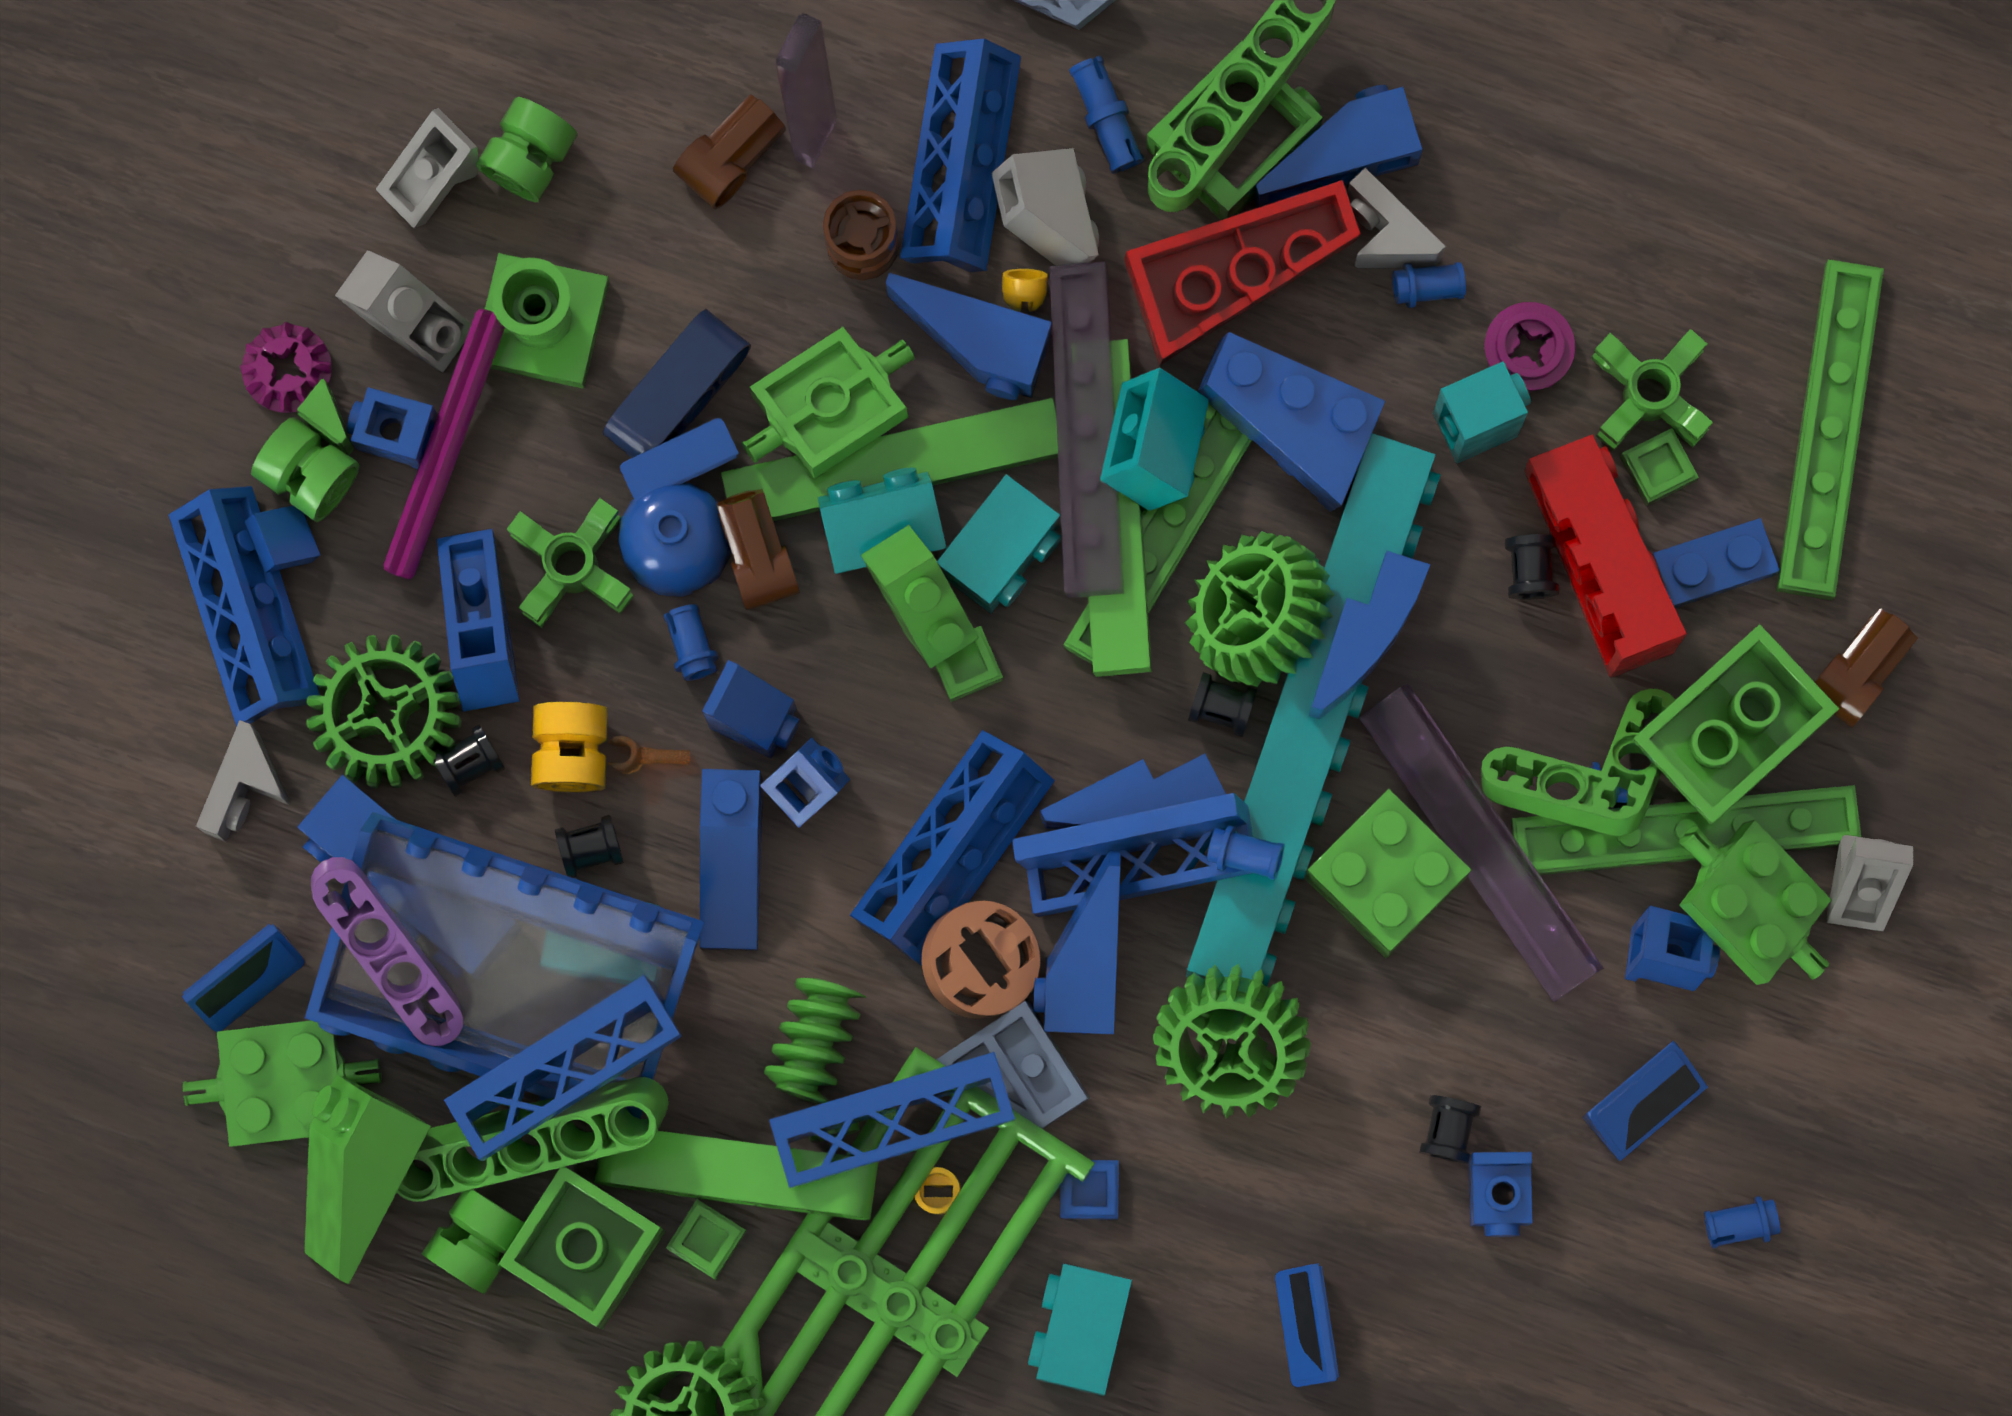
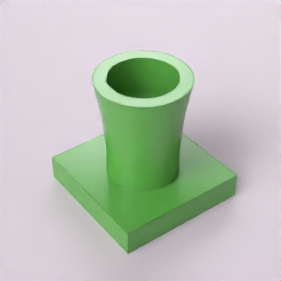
M498 253L485 309L494 312L496 318L505 329L490 369L584 389L610 284L608 276L557 266L540 258H520ZM545 307L540 315H529L534 309Z

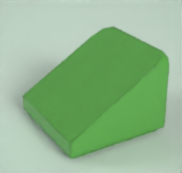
M321 379L298 407V416L304 424L317 432L325 441L350 455L354 450V446L347 433V428L333 392L327 382Z

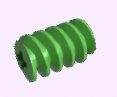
M797 978L795 988L804 994L807 999L788 1001L787 1009L799 1018V1021L781 1022L779 1031L792 1042L773 1044L772 1053L783 1061L784 1065L766 1066L764 1075L776 1084L775 1088L779 1091L815 1104H823L829 1102V1100L817 1091L818 1087L834 1086L838 1082V1079L825 1069L826 1064H843L846 1057L833 1048L834 1042H852L853 1035L840 1025L841 1021L859 1020L861 1016L857 1010L848 1004L849 998L867 997L847 987L819 978Z

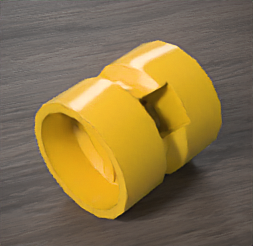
M547 702L533 706L532 737L541 744V749L532 754V788L555 792H594L605 789L606 756L598 751V746L607 741V707L581 702ZM560 748L580 749L579 757L560 756Z

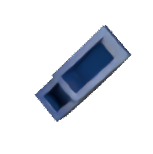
M1386 550L1369 605L1346 598L1309 716L1321 719L1344 701L1373 672L1396 641L1410 616L1431 564Z
M1206 754L1153 779L1144 759L1040 810V815L1045 828L1058 830L1225 795L1226 793Z

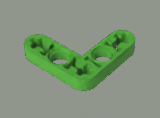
M1650 688L1634 694L1627 704L1601 771L1519 748H1496L1489 752L1482 762L1481 787L1483 793L1489 800L1499 805L1608 835L1623 836L1637 830L1643 822L1661 771L1652 761L1643 770H1629L1620 763V759L1630 753L1645 755L1632 739L1643 730L1644 719H1647L1651 712L1660 714L1676 699L1670 693L1661 689ZM1506 770L1516 772V775H1512L1508 782L1498 779V777L1505 775ZM1534 776L1538 777L1536 791L1529 789V786H1533ZM1565 782L1573 785L1578 790V793L1571 799L1557 800L1551 797L1546 790L1554 783ZM1620 787L1628 790L1627 806H1622L1619 812L1609 810V807H1613L1617 802Z

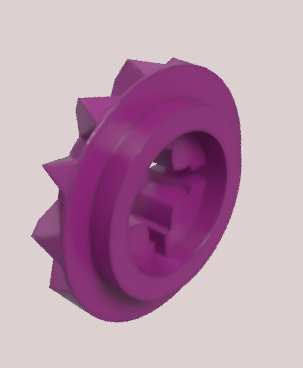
M1522 302L1507 307L1493 319L1486 333L1484 350L1489 367L1504 361L1509 374L1518 373L1530 393L1535 390L1551 388L1568 372L1574 359L1575 339L1569 323L1558 311L1542 303ZM1517 328L1530 341L1543 340L1548 336L1550 337L1538 351L1541 367L1537 365L1536 361L1533 362L1528 355L1520 358L1516 356L1510 359L1520 345Z
M284 322L282 325L272 328H262L260 334L252 342L246 344V351L240 369L246 390L258 404L275 412L290 413L297 411L298 407L321 379H324L329 384L332 362L326 345L308 327L304 328ZM295 351L294 363L306 377L302 378L298 375L294 377L291 374H285L281 380L276 382L277 370L267 357L285 359L290 353Z

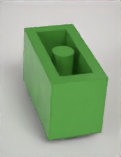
M910 525L861 554L864 563L904 634L930 668H933L979 639L935 557Z

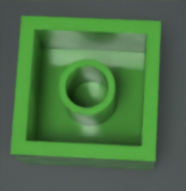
M1388 789L1307 870L1304 879L1387 959L1468 877L1471 869Z
M561 1167L498 1265L595 1327L603 1330L666 1231L567 1167Z

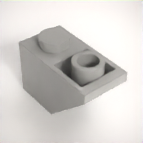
M1074 148L1012 154L991 173L1003 225L1066 274L1077 273L1099 255V233L1095 222L1089 216L1085 199L1086 178L1082 168L1077 165Z
M369 250L366 251L335 294L339 300L372 327L442 373L465 343L471 327L470 322L403 266Z

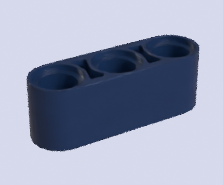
M703 310L689 323L617 408L605 425L603 435L632 458L682 435L738 369L748 355L751 344L709 310Z

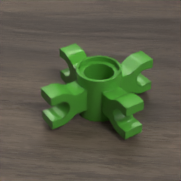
M1690 329L1663 360L1649 359L1640 362L1614 335L1609 333L1596 347L1591 360L1625 386L1623 391L1624 403L1600 427V432L1596 437L1611 451H1614L1641 420L1656 421L1662 418L1693 448L1708 432V428L1713 422L1678 395L1681 387L1680 377L1701 356L1703 349L1708 343ZM1644 379L1658 381L1665 389L1666 398L1659 402L1645 400L1638 392L1637 383Z
M599 498L576 533H561L556 536L550 534L521 511L517 514L507 528V531L511 534L512 539L542 558L543 567L546 571L544 577L519 607L526 618L542 628L565 593H580L588 590L620 615L634 598V595L630 593L631 589L600 569L595 556V552L621 521L618 510ZM568 551L581 552L585 555V564L578 573L566 576L556 571L557 560L562 554Z

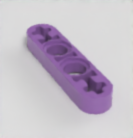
M333 857L322 861L314 869L311 876L312 896L319 911L418 1040L430 1046H442L452 1042L460 1034L463 1027L461 1006L454 992L357 864L343 857ZM336 878L341 884L348 883L350 897L355 903L352 909L348 911L346 902L338 892L332 891L328 893L327 882ZM376 918L382 920L387 925L388 930L385 936L374 943L360 941L354 934L357 925L366 919ZM400 962L413 963L420 969L418 978L406 986L393 984L387 978L390 968ZM427 993L428 1002L436 1012H445L446 1021L438 1025L433 1019L427 1021L424 1006L419 1000L424 994Z

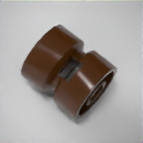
M859 189L845 192L832 201L825 212L823 231L829 260L836 270L848 278L862 281L877 278L888 271L897 258L899 240L894 211L886 199L874 192Z

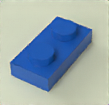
M1761 518L1652 554L1674 608L1776 576L1780 571Z

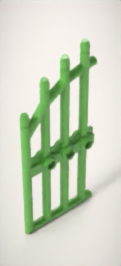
M915 1046L893 1082L945 1067V1065ZM978 1086L964 1090L955 1106L967 1114L972 1110L981 1117L1000 1112L996 1098ZM954 1094L949 1095L951 1098H950L948 1104L950 1103V1101H951V1099H952V1097H953ZM1012 1109L1015 1121L996 1126L1000 1128L907 1273L879 1256L878 1253L951 1140L916 1151L859 1241H856L830 1224L832 1216L807 1213L721 1346L725 1349L724 1362L730 1358H739L744 1362L739 1378L754 1376L758 1380L755 1387L748 1392L750 1399L763 1398L767 1403L761 1410H753L754 1416H774L845 1304L873 1321L874 1325L815 1416H843L894 1336L923 1354V1356L884 1416H912L942 1368L958 1377L980 1345L989 1327L975 1318L1066 1175L1069 1173L1081 1182H1084L1094 1167L1095 1162ZM945 1110L941 1112L940 1116L930 1129L929 1133L935 1131ZM898 1111L884 1114L883 1116L893 1121ZM951 1114L944 1128L963 1123L964 1120ZM872 1118L868 1119L851 1146L863 1153L877 1149L889 1127ZM1020 1141L1046 1158L1048 1162L956 1305H954L926 1285ZM798 1272L826 1292L763 1388L758 1332Z

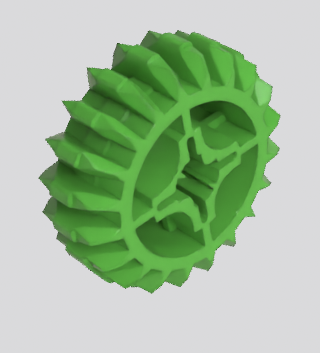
M1261 531L1257 538L1241 535L1237 548L1235 546L1223 545V555L1219 562L1206 560L1210 572L1205 579H1194L1200 589L1199 594L1186 602L1191 607V610L1196 613L1188 618L1185 624L1194 633L1189 643L1194 646L1195 651L1200 653L1199 658L1204 661L1207 667L1218 672L1220 676L1228 681L1243 682L1246 685L1258 687L1262 680L1277 684L1281 671L1296 674L1297 659L1300 657L1313 658L1309 647L1314 639H1326L1319 628L1321 622L1333 617L1325 604L1335 596L1330 587L1325 584L1330 575L1319 564V559L1315 557L1314 552L1289 536H1276L1273 533Z
M371 635L366 639L367 653L361 654L352 642L345 645V652L351 660L344 665L336 657H328L326 662L335 672V675L330 679L324 675L316 674L313 682L319 688L326 691L325 696H308L306 702L310 708L323 711V714L312 716L306 722L307 727L311 731H327L317 737L313 745L318 752L334 749L326 761V764L332 770L341 768L349 761L345 770V777L352 783H355L361 777L364 770L367 769L366 781L370 788L377 789L379 787L383 772H387L389 783L393 788H400L403 781L401 770L408 769L413 779L420 781L424 778V775L417 763L426 758L431 766L437 768L434 762L436 753L432 751L436 744L445 749L455 745V741L449 735L443 733L442 730L443 727L454 729L461 726L462 720L458 715L445 712L446 709L454 708L460 705L461 702L457 692L441 693L453 684L454 679L450 671L434 675L442 663L437 654L428 655L419 662L423 654V646L420 642L413 641L408 645L404 654H401L402 641L398 635H391L389 637L385 651H381V645L377 637ZM380 669L403 670L414 675L422 682L411 688L405 684L399 688L389 689L381 685L373 671ZM358 680L362 692L361 703L355 711L347 715L348 721L340 725V709L343 699L350 687ZM373 689L391 707L397 705V710H390L394 714L391 722L396 730L395 735L387 724L383 723L378 717L371 718L372 713H378L374 709L378 702L373 695ZM429 699L427 722L421 734L411 744L406 731L407 720L411 714L421 709V702ZM374 734L383 735L391 743L396 753L389 755L365 754L351 747L347 741L358 735L362 739Z
M1239 963L1231 968L1229 977H1224L1218 967L1214 965L1208 969L1205 980L1193 972L1192 975L1187 977L1184 985L1185 988L1180 986L1173 988L1168 997L1169 1003H1165L1160 1008L1157 1016L1158 1024L1160 1025L1156 1027L1153 1034L1154 1044L1159 1046L1156 1054L1157 1065L1169 1067L1165 1075L1166 1085L1183 1083L1184 1085L1180 1093L1182 1102L1196 1095L1202 1099L1200 1107L1203 1113L1211 1109L1212 1104L1221 1105L1225 1119L1233 1115L1235 1106H1240L1248 1118L1256 1113L1258 1103L1271 1111L1277 1105L1279 1095L1288 1098L1294 1092L1295 1080H1300L1305 1074L1307 1067L1305 1058L1309 1056L1311 1050L1310 1039L1305 1037L1309 1028L1308 1018L1296 1016L1300 1007L1298 998L1281 1000L1284 992L1282 981L1268 988L1262 984L1264 980L1262 969L1255 972L1252 979L1242 977L1243 972ZM1261 1023L1274 1040L1277 1057L1266 1049L1268 1043L1258 1035L1257 1031ZM1188 1027L1198 1034L1196 1040L1206 1048L1207 1053L1204 1059L1194 1049L1189 1038ZM1244 1033L1242 1042L1240 1044L1238 1038ZM1223 1039H1224L1225 1042H1226V1045L1220 1050L1221 1045H1222V1042H1223ZM1228 1039L1235 1040L1236 1044L1229 1043Z
M688 1341L685 1348L679 1342H671L664 1346L663 1354L659 1351H649L644 1355L646 1368L631 1366L627 1370L629 1378L635 1386L626 1385L618 1387L615 1392L622 1400L626 1401L625 1408L613 1409L609 1415L683 1416L677 1413V1411L691 1410L692 1414L690 1416H719L715 1405L719 1395L724 1407L725 1416H754L753 1410H761L767 1402L763 1398L750 1399L748 1392L755 1387L758 1380L754 1376H745L738 1379L744 1362L739 1358H730L724 1362V1348L710 1346L705 1352L704 1344L701 1341ZM684 1372L694 1374L690 1386H683L677 1399H663L659 1397L664 1386L677 1375Z

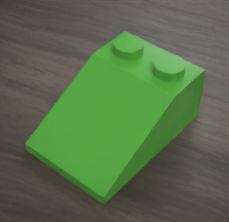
M1759 624L1641 730L1632 741L1712 825L1822 727L1839 708Z
M336 1074L331 1085H326L319 1092L312 1108L314 1118L309 1126L305 1254L337 1279L349 1284L431 1126L395 1102Z

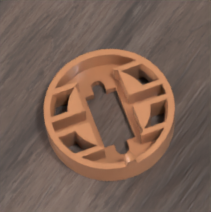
M974 901L948 911L933 924L924 941L922 970L931 993L945 1008L963 1017L986 1019L1014 1009L1031 993L1034 988L1035 978H1038L1040 951L1032 929L1017 912L997 902ZM994 915L1008 924L1003 928L998 924L985 922V920ZM962 928H966L971 935L978 931L987 945H990L996 957L1008 971L1003 976L1007 982L1006 989H1002L997 982L989 986L959 946L966 941L961 935ZM1020 943H1022L1025 953V961L1021 965L1018 948ZM940 955H942V968L944 972L942 977L939 976L936 959ZM959 992L965 996L978 999L972 1004L967 1005L955 998L954 995Z

